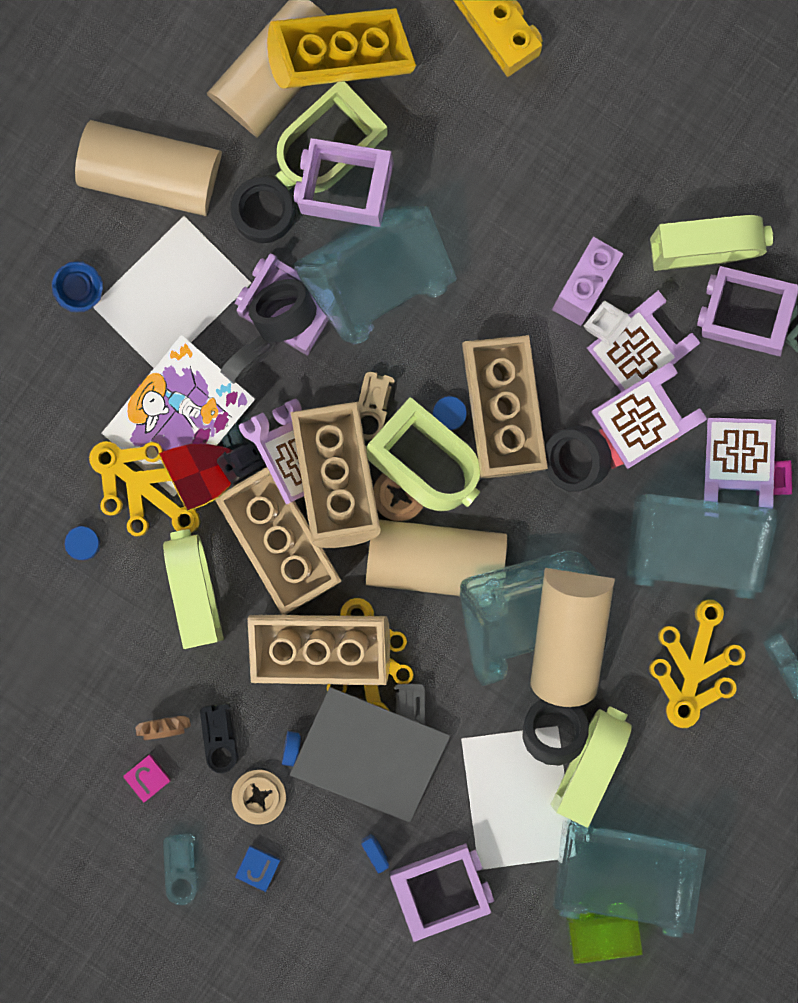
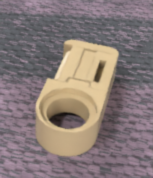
M367 372L365 374L358 401L360 418L372 416L378 421L379 426L374 434H363L364 441H371L385 425L387 412L383 410L387 409L392 388L389 386V383L394 384V379L390 376H380L374 372Z

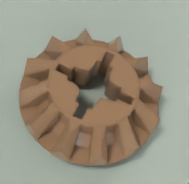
M384 473L375 482L373 491L376 508L384 517L393 521H406L415 517L422 510L423 505L407 492L405 494L409 497L408 500L412 502L411 504L400 500L391 507L394 495L387 486L389 485L396 489L401 487Z
M176 716L141 722L135 729L136 736H143L144 740L183 734L185 733L184 729L191 727L188 717Z

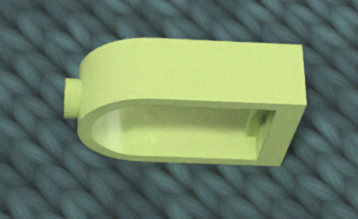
M345 81L337 82L281 135L277 145V160L280 172L275 177L287 187L288 191L292 187L295 188L297 181L302 182V177L294 174L286 165L285 159L288 148L335 103L367 136L357 146L374 148L387 136V126ZM338 162L329 172L317 178L314 193L322 192L332 187L355 165Z
M755 215L660 224L650 238L654 271L731 263L759 257L767 252L766 246H772L773 244L771 226H763V218Z
M411 397L366 447L368 460L426 508L436 511H448L462 503L469 507L480 493L475 488L479 481L480 468L474 451ZM413 425L459 464L465 477L464 489L454 494H445L434 490L393 456L389 450Z
M190 529L170 533L171 540L164 542L163 549L183 649L223 641L224 637L212 581L200 536L198 534L191 536Z
M610 706L606 712L599 709L589 723L586 744L581 754L570 762L550 804L556 813L587 828L589 827L629 740L632 725L625 721L628 716L627 714Z

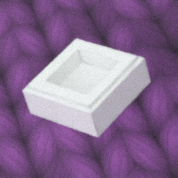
M604 300L585 323L584 327L589 333L611 346L632 319L627 313Z

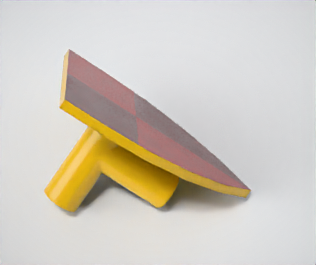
M187 444L158 454L187 512L217 499L231 486L232 483L218 465L217 459L224 452L228 454L233 450L212 444Z

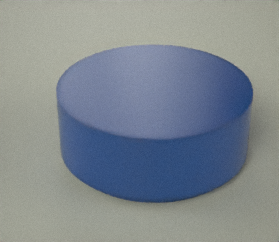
M448 396L440 399L435 404L433 416L449 430L453 431L463 425L466 419V408L461 400Z
M84 526L73 528L65 538V549L74 559L88 560L93 558L99 551V536L91 528Z
M287 731L281 765L294 766L300 746L301 735L299 733Z

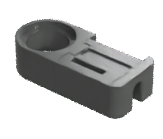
M260 335L250 344L237 351L225 363L220 373L232 384H235L268 356L276 342L267 341Z
M396 684L394 689H399V692H396V714L425 725V688L423 684Z

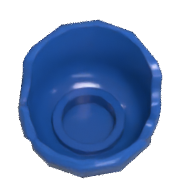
M83 261L68 262L56 271L52 280V293L58 304L70 312H85L95 307L101 300L103 281L94 267Z

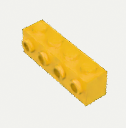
M453 0L507 77L540 56L541 42H543L542 36L533 24L529 26L522 17L524 15L523 9L517 0Z

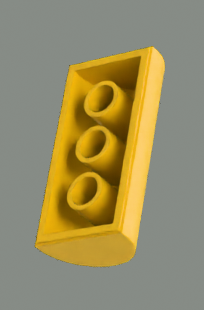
M396 8L271 21L269 25L267 48L270 68L276 83L283 89L410 74L416 67Z

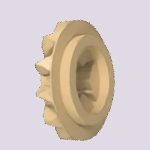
M263 769L248 771L237 780L233 787L232 804L234 810L239 817L248 823L259 825L269 823L280 815L285 806L286 792L284 784L275 774ZM252 783L260 791L272 790L268 794L269 796L264 799L266 810L258 802L246 804V801L254 795Z

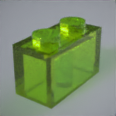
M627 904L607 906V911L594 913L591 908L578 909L573 911V916L565 917L570 953L574 964L643 955L637 913L633 908H627Z

